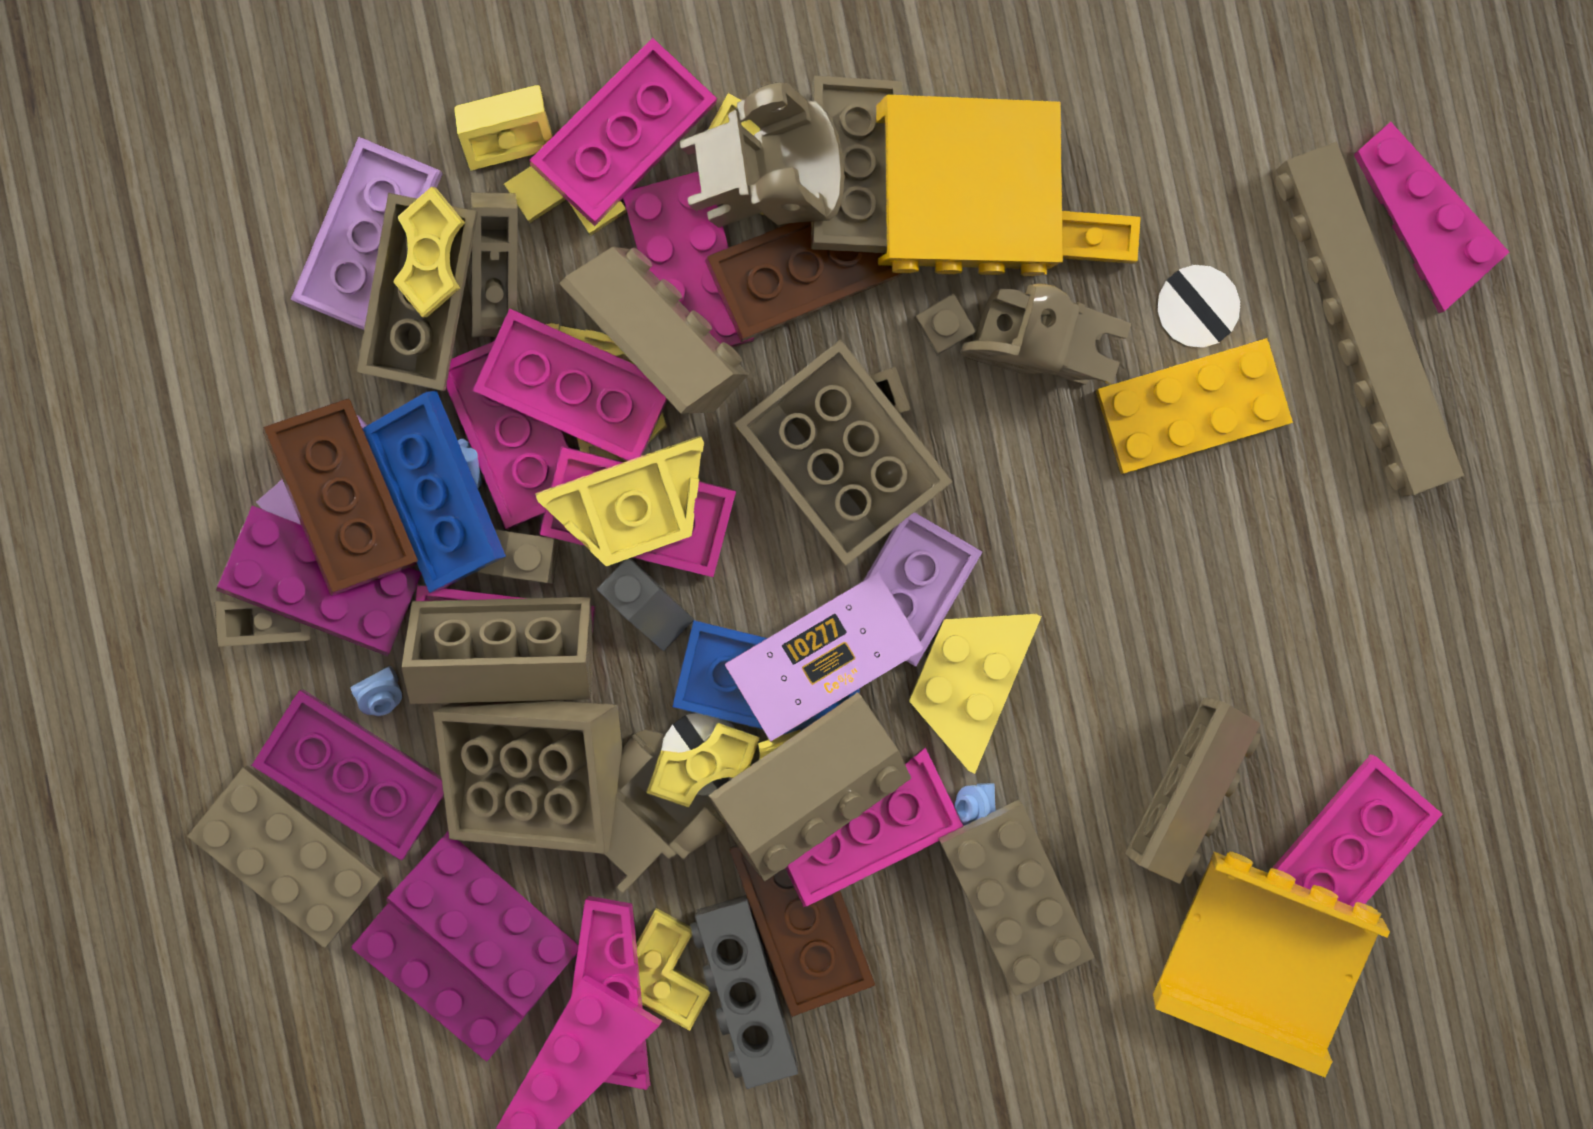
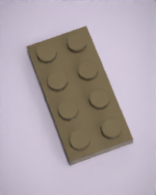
M814 76L812 82V102H817L830 115L838 132L843 153L845 180L843 199L838 213L830 221L811 222V249L887 253L885 123H876V105L886 95H902V81Z
M245 766L240 770L187 836L324 948L329 946L384 878L382 874L249 766Z
M1016 800L985 817H981L939 838L1014 996L1020 995L1095 958L1020 800Z

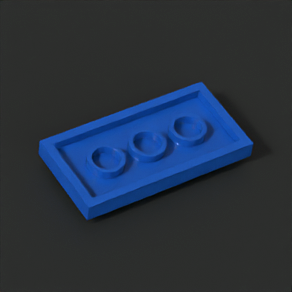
M437 391L425 392L362 428L415 552L418 567L429 593L440 591L506 557Z
M693 620L672 707L763 729L725 664L767 638ZM860 688L784 734L804 730L857 692L859 693Z

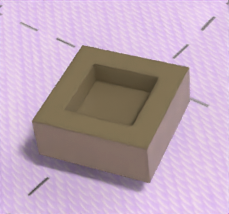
M954 293L915 316V320L936 355L948 350L976 332Z

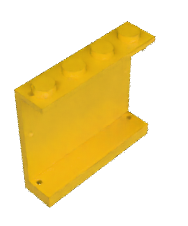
M886 95L876 105V123H885L887 253L878 258V265L892 266V272L914 273L919 271V266L935 267V273L958 274L962 273V267L978 268V274L1000 275L1005 273V268L1021 269V275L1042 276L1047 275V269L1063 262L1061 102Z
M1230 851L1224 856L1213 852L1154 990L1155 1009L1326 1078L1332 1064L1328 1047L1378 934L1388 938L1390 931L1383 918H1380L1381 913L1371 906L1356 902L1354 907L1337 901L1338 895L1326 888L1313 885L1310 890L1295 884L1296 879L1278 869L1270 868L1268 873L1252 867L1253 862L1238 853Z

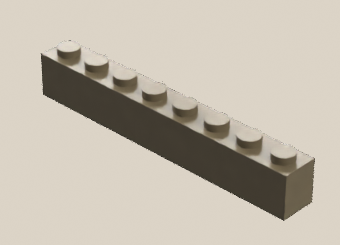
M1337 141L1286 160L1276 169L1278 176L1275 178L1276 187L1282 200H1288L1294 217L1291 218V225L1294 235L1299 242L1305 243L1310 257L1307 259L1309 274L1314 283H1320L1325 296V300L1322 303L1325 316L1331 325L1335 324L1341 338V341L1338 343L1339 353L1345 365L1351 366L1357 380L1354 383L1355 395L1363 408L1367 407L1373 422L1370 425L1371 437L1378 449L1383 448L1389 464L1385 468L1386 476L1391 487L1395 491L1399 490L1401 497L1418 494L1463 477L1464 473Z

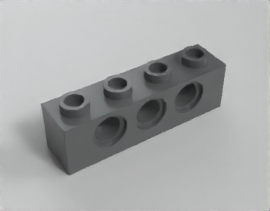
M747 895L697 909L695 915L697 922L690 924L691 932L697 950L705 948L709 965L703 966V972L709 992L717 991L722 1008L716 1009V1016L722 1035L730 1034L735 1050L728 1052L734 1077L739 1078L743 1076L746 1089L798 1074L797 1058ZM725 939H734L741 944L743 952L736 959H726L718 951L719 943ZM738 982H746L753 986L756 994L751 1000L740 1002L734 999L730 989ZM758 1025L767 1031L768 1038L761 1044H751L744 1038V1030L749 1026Z

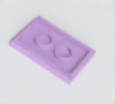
M915 512L893 528L863 581L879 572L924 647V650L906 660L910 664L917 666L981 556L982 551Z

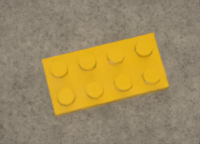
M1267 338L1096 390L1121 474L1293 423Z

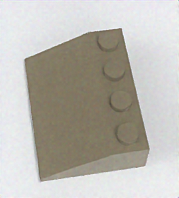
M841 339L734 423L845 566L952 483L949 476Z
M546 700L449 703L433 712L449 839L602 854L609 851L622 754L618 705Z

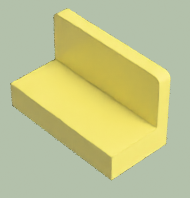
M539 85L455 107L457 133L470 171L534 155L553 137Z

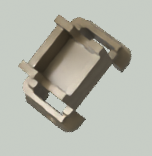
M775 82L755 89L745 100L737 102L738 111L735 109L728 114V123L680 141L681 149L685 153L690 155L696 152L701 193L688 197V204L695 211L717 204H725L707 212L708 220L718 228L761 212L777 225H782L785 223L830 221L839 211L843 199L845 174L838 132L830 115L817 102L807 101L789 83ZM751 120L760 128V131L752 135L742 126V122Z
M1041 283L1028 285L1026 293L1014 289L995 290L990 295L984 307L975 340L964 343L960 354L967 359L1019 374L1050 373L1081 385H1087L1088 380L1095 379L1107 384H1114L1120 362L1101 355L1096 350L1095 343L1100 341L1102 334L1127 339L1131 323L1085 307L1086 305L1080 302L1072 303L1069 296L1054 285ZM1000 315L1006 316L1009 321V326L1005 331H1001L997 327V319Z
M648 729L632 735L622 749L610 849L605 853L626 874L616 887L622 894L661 853L668 859L675 854L684 859L689 853L708 842L726 827L708 795H696L691 805L685 807L646 793L656 761L662 749L663 738L665 737L663 733Z

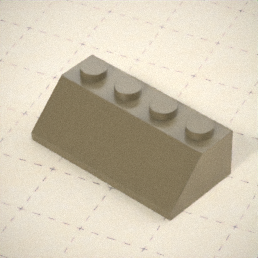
M388 193L357 372L445 391L478 211L452 206L465 222L455 235L450 250L452 274L460 289L428 317H422L393 282L403 269L408 252L406 232L398 216L415 202L417 198Z
M611 247L567 275L559 283L681 414L714 413L749 375L740 365L742 362L741 356L730 345L724 342L720 344L709 333L712 330L710 323L698 312L693 310L689 312L679 301L682 295L678 289L665 279L660 281L650 271V268L653 266L651 261L636 248Z
M591 597L412 601L402 661V672L409 703L591 699L593 673Z
M857 692L708 796L738 849L765 882L807 851L822 843L844 825L859 817L881 799L896 791L901 785L909 781L911 776L899 750L862 696Z
M1204 697L1125 855L1147 870L1180 884L1184 875L1190 877L1200 859V853L1196 851L1203 837H1210L1219 823L1220 813L1217 810L1224 796L1229 798L1239 783L1241 775L1237 773V770L1244 756L1247 758L1251 757L1259 744L1261 735L1257 733V730L1261 723L1223 701Z

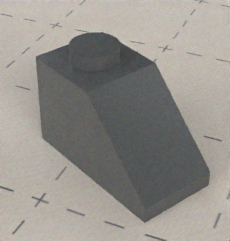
M633 558L626 559L597 588L630 623L663 651L695 620Z

